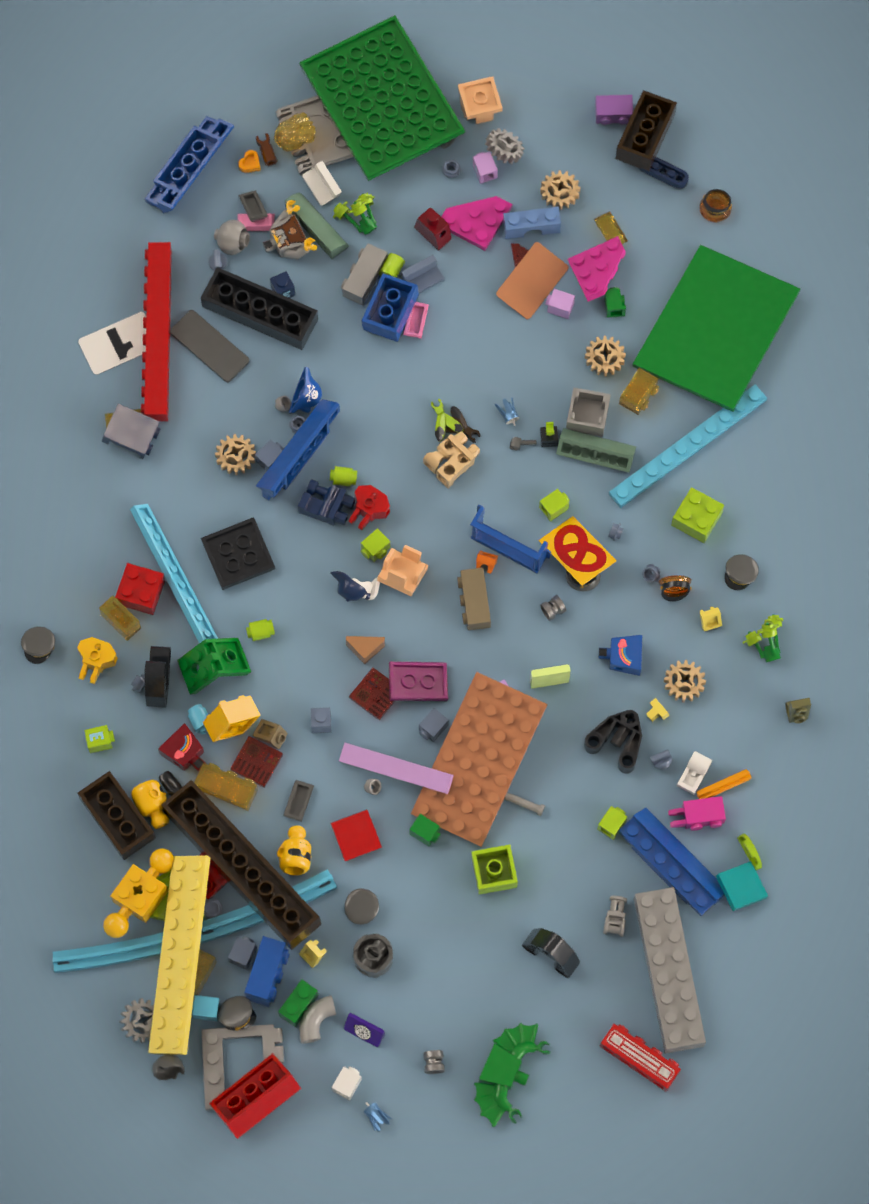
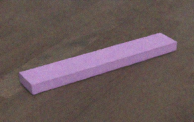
M344 743L339 759L340 762L445 794H448L454 776L348 743Z

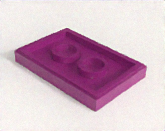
M389 662L390 701H448L447 663Z

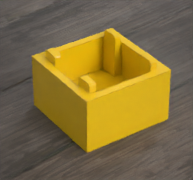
M242 695L236 700L220 701L213 712L206 716L203 724L212 742L244 734L261 715L252 697Z

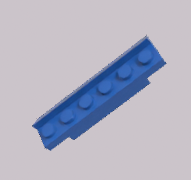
M206 116L198 127L194 125L153 180L155 185L145 197L146 203L161 209L162 213L172 211L232 131L234 125L220 118L215 120L209 116Z
M321 399L257 483L256 487L262 490V496L269 501L271 497L275 498L281 488L287 490L330 433L329 425L340 412L339 403Z
M647 808L633 815V818L618 831L646 864L670 888L674 887L675 893L700 916L725 896L717 879Z

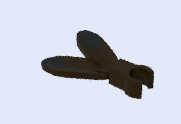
M452 406V417L462 425L463 433L470 441L476 443L475 438L471 436L476 434L480 437V432L467 426L460 409ZM446 425V433L458 434V432L453 431Z

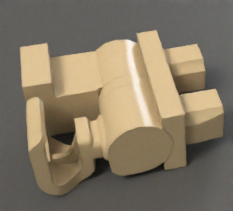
M462 431L455 436L450 434L447 439L437 446V451L429 452L423 458V463L436 474V478L447 489L453 485V482L461 474L474 465L475 458L480 453V449L475 444L468 448L464 446L468 438ZM444 459H447L448 461L438 469L439 462L441 463Z

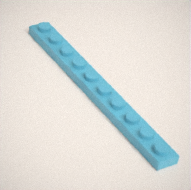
M756 384L743 393L733 412L725 408L719 410L609 491V495L622 508L767 401V397Z
M134 505L130 511L161 571L164 573L198 642L201 643L205 639H217L216 633L149 505Z

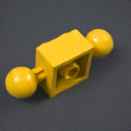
M164 848L155 850L149 858L150 868L147 872L133 864L110 895L113 903L121 907L118 913L109 914L104 920L103 928L108 936L112 938L124 936L129 928L128 918L131 914L146 923L168 893V889L157 877L160 874L169 872L173 867L174 856L169 850Z

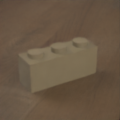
M484 569L460 570V577H457L458 588H462L463 595H460L461 607H465V613H462L463 625L467 624L468 630L491 628Z

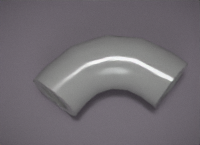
M326 996L313 1002L304 1012L300 1022V1040L302 1044L321 1039L319 1033L321 1022L329 1016L336 1015L332 996Z

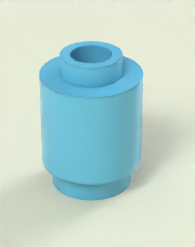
M202 704L191 707L188 710V718L195 732L200 734L208 733L203 724L206 716L209 715L206 708Z

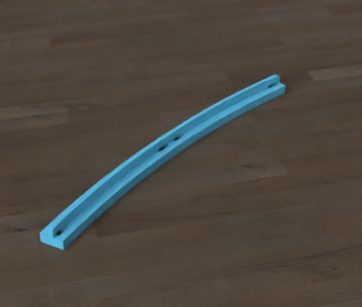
M327 869L292 888L308 903L336 889L337 885ZM328 881L330 882V884H328V885H326V886H324V887H322V888L319 887L320 885H322V884H324V883H326V882H328ZM250 905L204 920L200 944L264 922V920ZM209 930H213V931H214V932H212V933H208V934L202 935L203 932H206V931H209ZM163 932L111 944L54 951L52 958L54 972L96 968L161 955ZM69 961V964L58 965V962Z

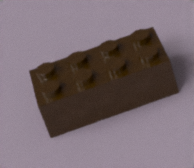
M643 90L619 141L615 159L650 171L675 116L677 102Z
M110 771L77 793L81 802L123 860L156 839L154 831Z

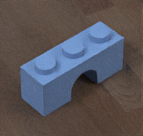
M559 207L503 213L505 239L522 238L530 230H540L542 235L560 233Z

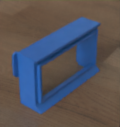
M478 505L477 514L470 524L472 526L471 539L538 573L545 559H550L551 551L547 549L548 542L544 541L537 552L483 523L485 508Z

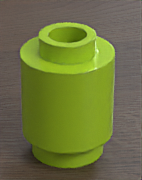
M335 466L334 470L331 469L329 481H333V485L348 487L356 485L357 470Z
M272 619L250 622L249 627H246L248 639L252 638V641L270 638V635L275 634Z

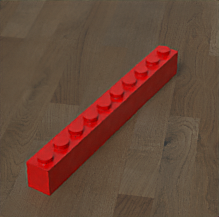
M148 242V249H145V260H148V266H144V276L147 277V283H144V294H147V300L143 302L144 311H147L146 317H143V328H146V334H143V346H146V352H142V362L145 363V369H142V380H145V386L141 387V396L145 397L144 404H141V414L157 421H168L172 248L171 242Z

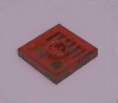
M374 667L349 695L352 701L379 721L395 702L390 701L389 679Z
M248 736L230 771L265 788L283 753Z

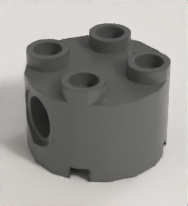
M373 933L362 936L356 942L353 950L356 968L362 974L373 978L384 975L390 969L393 963V950L391 943L386 937Z

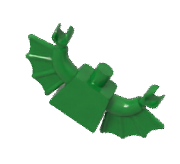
M519 1023L513 1029L505 1028L500 1037L493 1039L495 1044L479 1077L480 1083H474L476 1087L474 1101L480 1106V1116L486 1117L492 1124V1127L497 1125L506 1111L509 1113V1118L514 1124H517L513 1118L515 1114L522 1118L521 1112L511 1107L512 1105L507 1099V1092L511 1090L514 1082L524 1086L527 1083L529 1074L519 1071L522 1063L521 1059L525 1054L540 1051L544 1055L550 1053L548 1050L542 1051L544 1045H550L548 1042L541 1041L538 1045L534 1043L538 1024L527 1026Z

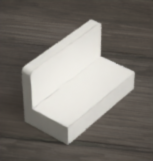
M323 161L317 163L314 168L302 175L320 206L335 199L342 192Z

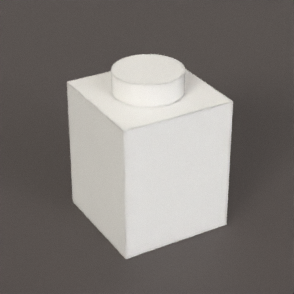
M343 1067L332 1086V1091L350 1101L362 1080L359 1075L360 1072L352 1067L348 1069Z

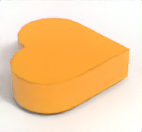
M248 150L245 152L244 158L239 160L238 166L241 172L248 173L261 170L256 151Z

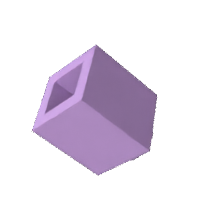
M481 152L473 157V167L480 184L497 179L498 170L491 152Z
M554 289L552 295H548L545 305H548L547 312L569 319L575 303V295Z

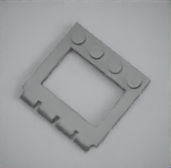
M274 1024L250 1026L239 1031L227 1028L202 1029L206 1111L213 1110L209 1103L225 1091L222 1039L262 1037L263 1060L273 1053L281 1063H284L283 1046H275V1044L283 1043L282 1028H274Z

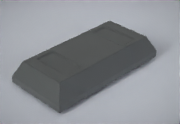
M256 190L238 195L251 222L265 219L268 216Z
M295 780L283 814L284 817L302 822L314 785Z

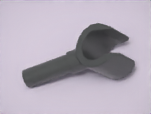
M514 437L510 442V449L520 450V445H536L537 441L521 440L519 437Z

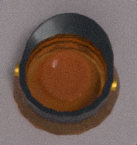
M712 189L706 195L704 194L700 202V212L708 221L721 222L728 218L732 210L731 197L724 190Z
M671 575L663 577L658 581L660 590H662L661 595L667 601L682 600L691 590L690 584L692 579L688 576Z

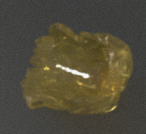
M304 112L293 114L290 119H285L279 123L275 130L274 140L276 144L285 151H294L302 147V143H312L316 133V128L312 125L313 121H309L310 117H307V114Z

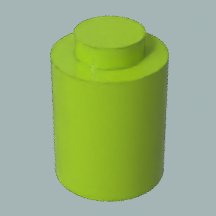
M389 253L379 271V275L382 276L384 273L397 278L405 264L404 259L397 254Z

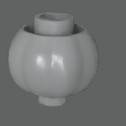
M229 220L223 223L219 229L215 230L214 239L217 240L221 251L228 255H235L248 246L250 234L247 233L246 227L240 221Z

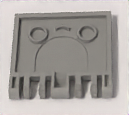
M318 96L276 110L280 125L284 126L293 121L295 122L294 125L283 129L284 135H287L285 138L290 150H292V156L295 157L305 152L307 153L306 156L295 160L300 175L311 170L321 161H323L325 166L354 157Z

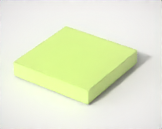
M566 664L532 670L530 676L531 689L569 683L570 665Z

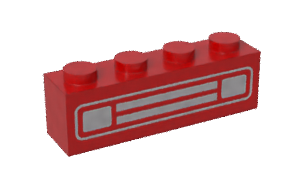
M613 1024L601 1041L600 1047L667 1092L680 1073L679 1064L670 1058L667 1060L661 1056L662 1052L655 1047L649 1048L646 1046V1042L639 1036L633 1037L628 1033L629 1030L623 1025L619 1024L617 1026Z

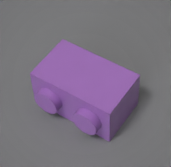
M632 95L596 96V124H628L633 113Z

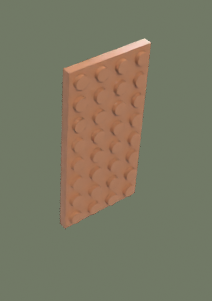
M476 672L431 768L454 775L449 792L445 794L423 787L411 814L416 817L422 814L439 825L440 828L482 847L548 704Z

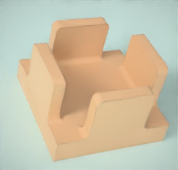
M493 76L458 84L460 104L464 118H467V120L475 118L476 124L492 121L494 113L502 112V105Z
M405 545L401 553L391 548L384 560L377 581L412 596L428 570V565L420 561L422 553L416 549Z

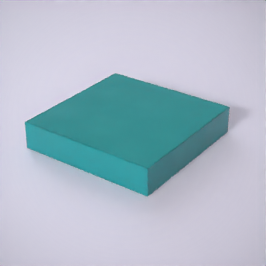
M751 861L718 873L715 876L732 911L768 897Z

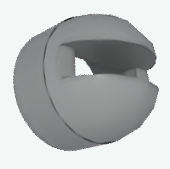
M284 395L275 400V408L278 411L290 409L291 401L287 396Z
M368 779L364 784V789L367 793L376 795L381 790V782L378 779Z

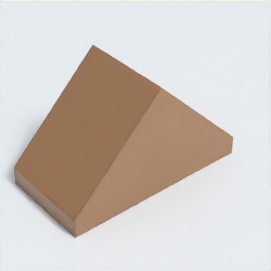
M346 636V646L366 664L385 647V637Z

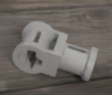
M610 896V911L608 910L605 918L603 934L614 933L623 937L626 920L625 913L623 912L627 898Z

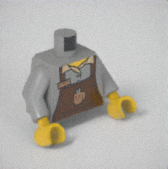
M289 200L286 203L287 209H284L269 229L271 239L263 242V246L266 252L276 249L282 258L300 259L309 252V249L315 251L317 246L312 244L315 242V239H306L296 215H292V212H297L300 209L298 205L292 208L295 203L294 200Z

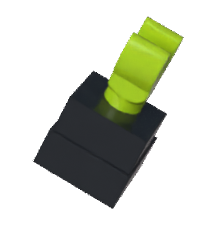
M546 422V427H540L541 447L558 446L557 426H553L554 422Z

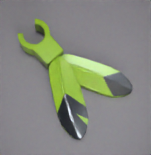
M438 398L440 405L434 407V403L431 402V406L438 415L435 436L441 442L445 437L446 425L458 433L463 432V427L457 420L444 412L443 403Z

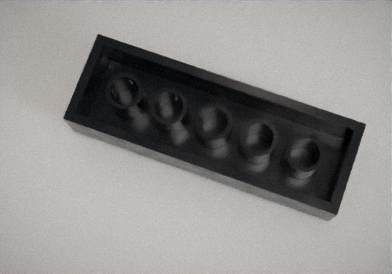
M218 267L201 296L203 308L300 350H303L318 321V310Z

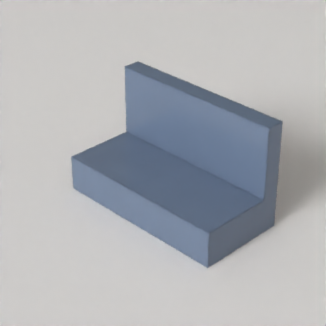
M434 255L401 271V279L416 284L419 293L444 280L437 267V260Z

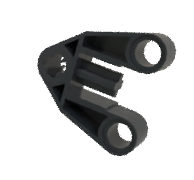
M151 646L150 660L145 663L146 706L167 707L171 647Z
M626 710L608 716L586 736L584 748L588 753L596 754L601 750L604 743L607 742L615 727L618 730L610 741L613 746L620 748L628 734L631 735L618 760V768L625 774L631 773L635 768L642 739L638 714L633 710ZM629 718L633 719V722L631 721L630 724L626 722ZM590 740H596L598 742V745L593 747L590 746L588 742ZM628 759L632 762V765L625 766L622 761Z
M543 928L533 929L522 944V947L529 953L536 956L541 951L554 960L555 970L566 978H570L580 964L575 951L562 937L552 931Z

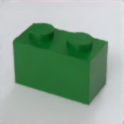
M301 979L279 1009V1016L296 1027L306 1009L319 996L318 990Z

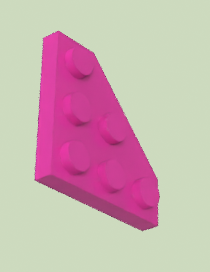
M498 196L446 208L441 217L449 224L452 234L485 251L503 223V213H509L513 204Z
M618 236L567 259L588 302L605 295L610 280H613L618 270L620 260L626 254Z

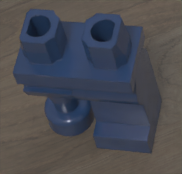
M311 479L297 507L298 512L305 516L329 523L332 526L335 523L345 525L348 514L341 510L343 506L352 510L355 498L348 495L346 489H340L336 486H331L328 489L319 486L318 481ZM315 493L323 496L324 498L323 500H320L318 498L312 497V495H315Z

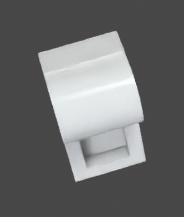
M695 751L677 786L694 795L713 760Z

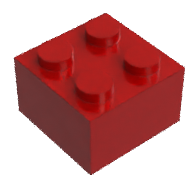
M127 563L115 596L117 605L154 615L165 583L164 573Z

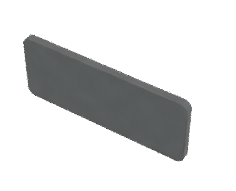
M190 310L170 329V333L174 338L225 382H230L249 364V358L194 310Z

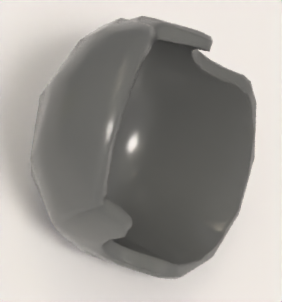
M166 1054L155 1061L152 1071L158 1080H168L171 1078L176 1079L179 1072L184 1075L185 1068L182 1061L176 1055Z

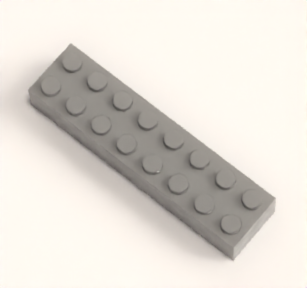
M672 887L635 894L634 903L664 1052L666 1054L704 1047L706 1040L675 889Z

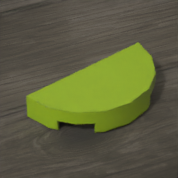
M745 833L738 836L737 839L755 870L761 869V859L750 838Z

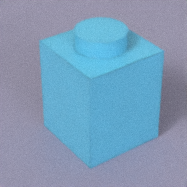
M195 995L192 1006L193 1018L218 1022L219 998Z

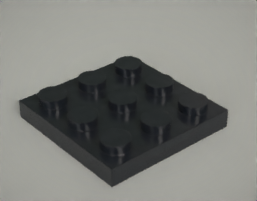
M254 517L201 538L222 590L275 570V565Z

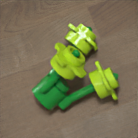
M363 193L358 196L359 199L355 200L351 205V210L346 206L347 201L335 206L333 218L337 217L341 220L345 217L357 228L359 233L363 232L364 235H367L377 228V222L370 209V206L374 204L373 199L375 198L372 194ZM367 210L369 217L365 216L363 212ZM347 213H353L355 217L360 215L362 218L359 221L360 225L357 224Z
M775 614L768 616V619L764 620L762 628L757 630L758 633L755 630L749 631L745 636L747 640L742 643H747L749 647L755 645L760 658H765L766 662L780 659L781 652L777 628L782 627L783 618H779V615ZM760 634H762L763 638L769 639L770 645L764 646V651L758 643L762 640Z

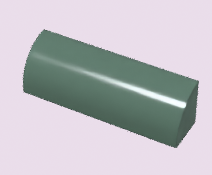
M302 193L293 194L285 200V208L289 200L295 201L292 208L295 205L300 207L299 211L292 212V215H296L299 224L315 239L316 243L331 259H334L349 247Z
M563 428L556 454L629 473L637 446Z

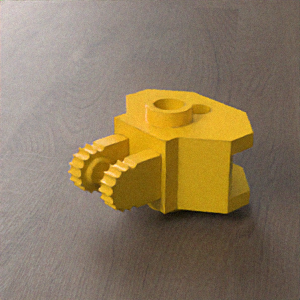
M94 637L79 642L77 649L83 659L79 679L84 680L88 669L94 671L90 677V683L95 684L99 673L116 665L118 658L110 643Z

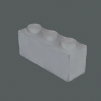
M369 243L365 249L362 248L358 255V262L354 263L350 269L349 278H345L341 285L343 297L363 305L379 277V271L388 256V252Z

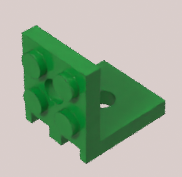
M239 638L205 639L177 660L190 695L197 694L218 677L246 676L251 673Z

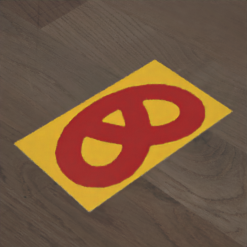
M574 516L538 540L541 544L544 541L548 542L547 549L551 551V554L582 586L617 561Z

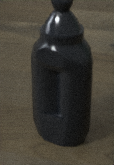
M166 771L159 776L160 783L170 796L182 788L170 771Z

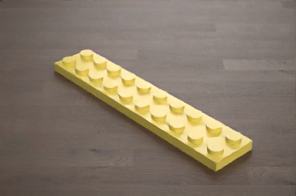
M174 856L148 1051L150 1054L187 1055L210 857Z

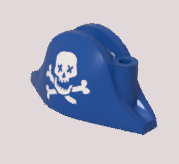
M304 367L289 409L290 414L298 409L309 413L311 407L317 405L321 400V387L312 378L308 367Z

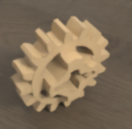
M559 170L558 174L552 171L551 177L545 176V181L541 182L540 193L542 194V200H546V205L553 204L552 207L559 206V209L562 210L563 206L568 209L569 203L575 204V199H579L580 187L578 186L579 181H574V175L569 177L568 171L562 174L561 170Z
M606 336L603 337V340L596 337V343L590 341V347H586V365H592L591 371L596 369L597 375H600L601 372H604V376H607L608 372L614 375L615 369L620 371V365H624V358L626 357V353L623 352L624 346L619 347L620 341L613 342V337L610 340H607ZM604 351H605V353H606V355H607V360H606V361H605V357H604Z
M236 434L233 435V438L227 435V441L221 439V446H216L218 451L215 453V457L218 458L216 460L217 465H221L222 471L227 468L228 474L234 471L235 475H238L240 470L244 474L245 468L251 469L250 463H255V458H253L256 454V451H253L255 446L254 444L250 445L249 438L244 440V435H241L240 438H237Z
M687 660L684 661V664L677 661L676 667L671 664L670 670H666L665 675L668 677H664V682L668 684L665 685V690L670 689L668 695H676V701L680 697L684 703L686 698H689L690 702H692L693 696L699 698V692L704 691L702 685L706 684V680L702 678L705 677V673H700V666L694 667L695 662L689 665ZM673 676H674V678H675V680H676V682H675L674 685H673V683H672V677H673ZM695 678H697L698 681L697 686H695V683L693 682ZM682 679H683L684 681L687 679V680H688V683H687V682L682 683L681 681H682Z

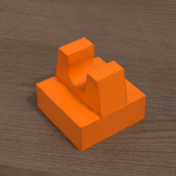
M480 550L476 559V568H481L485 564L488 566L487 573L491 574L497 563L498 555Z

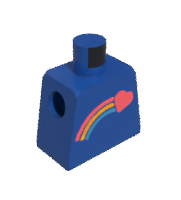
M642 635L612 638L610 648L599 647L598 659H609L610 670L640 676Z

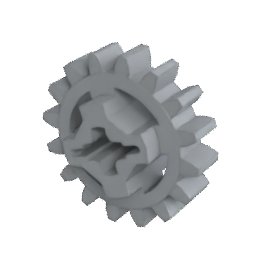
M497 128L496 131L492 130L486 138L485 145L489 146L487 151H492L491 156H497V160H503L505 164L507 161L510 164L513 162L517 163L524 154V147L521 146L523 143L517 140L518 136H512V132L508 133L506 129L501 132Z
M143 998L139 999L138 1004L133 1000L131 1001L132 1007L126 1005L125 1009L127 1012H121L124 1019L120 1020L119 1023L125 1025L121 1030H127L126 1037L132 1035L133 1042L139 1038L140 1043L145 1042V1037L150 1041V1025L153 1019L154 1005L151 1006V1000H147L144 1003ZM143 1008L148 1009L151 1013L145 1012ZM131 1013H132V1014H133V1018H132V1021L129 1022V1018H130V1015H131ZM148 1017L143 1023L135 1024L141 1018ZM133 1028L140 1030V1032L143 1034L135 1032Z

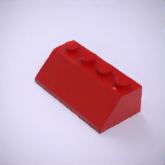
M272 1053L209 1104L231 1133L238 1139L298 1092L301 1087L287 1068Z

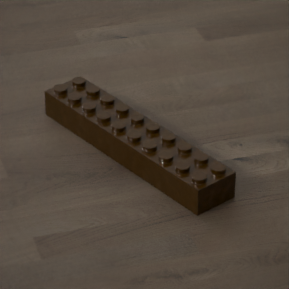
M192 780L161 804L164 813L204 856L210 857V863L291 950L322 925L319 915Z

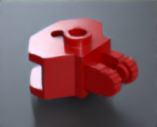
M361 485L354 491L357 504L355 511L349 518L351 524L361 515L364 518L359 523L358 528L363 530L369 521L384 519L390 514V504L387 495L372 485Z

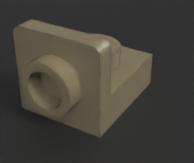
M261 719L253 736L258 740L270 743L276 749H280L288 733L280 725Z

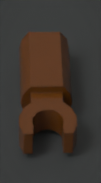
M265 133L266 140L261 141L256 136V143L260 147L265 165L271 166L277 163V159L272 145L269 144L270 137L268 133Z

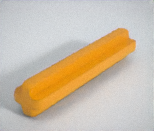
M747 769L698 790L696 792L698 799L716 796L751 780V774Z

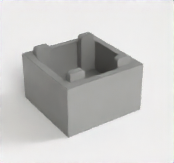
M573 388L566 429L603 437L611 394Z

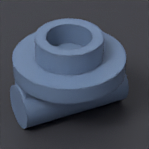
M219 249L213 250V254L208 261L210 268L216 270L217 267L224 269L227 265L226 257L221 254Z
M668 749L650 757L654 767L660 768V770L668 768L673 761Z

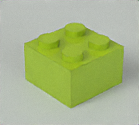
M691 487L673 516L671 526L705 543L723 513L724 504Z
M510 844L471 851L479 895L517 888L518 880Z

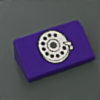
M353 1013L348 1014L344 1030L375 1047H379L385 1036V1031Z

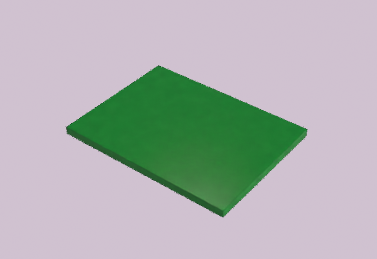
M396 15L299 62L304 74L368 181L465 133V129Z
M700 245L635 358L633 367L733 412L799 295L800 288Z

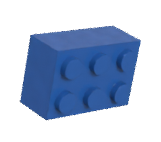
M383 273L361 320L363 330L398 342L418 298V286Z
M266 936L262 937L244 992L245 997L251 1002L269 1007L271 1002H275L277 996L276 985L282 981L284 974L282 967L287 965L290 956L285 942Z

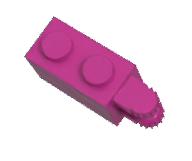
M722 796L683 801L682 808L668 811L669 816H684V820L672 821L670 823L672 828L685 827L686 829L691 828L692 831L700 830L704 826L717 828L721 827L726 820Z

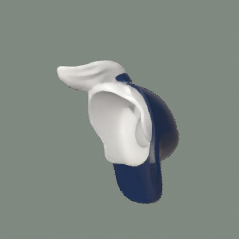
M330 572L338 581V594L345 598L347 602L358 601L361 598L373 600L378 594L380 582L377 581V578L372 582H360L356 578L351 579L343 572Z

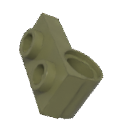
M810 698L785 702L789 723H802L808 719L811 708Z

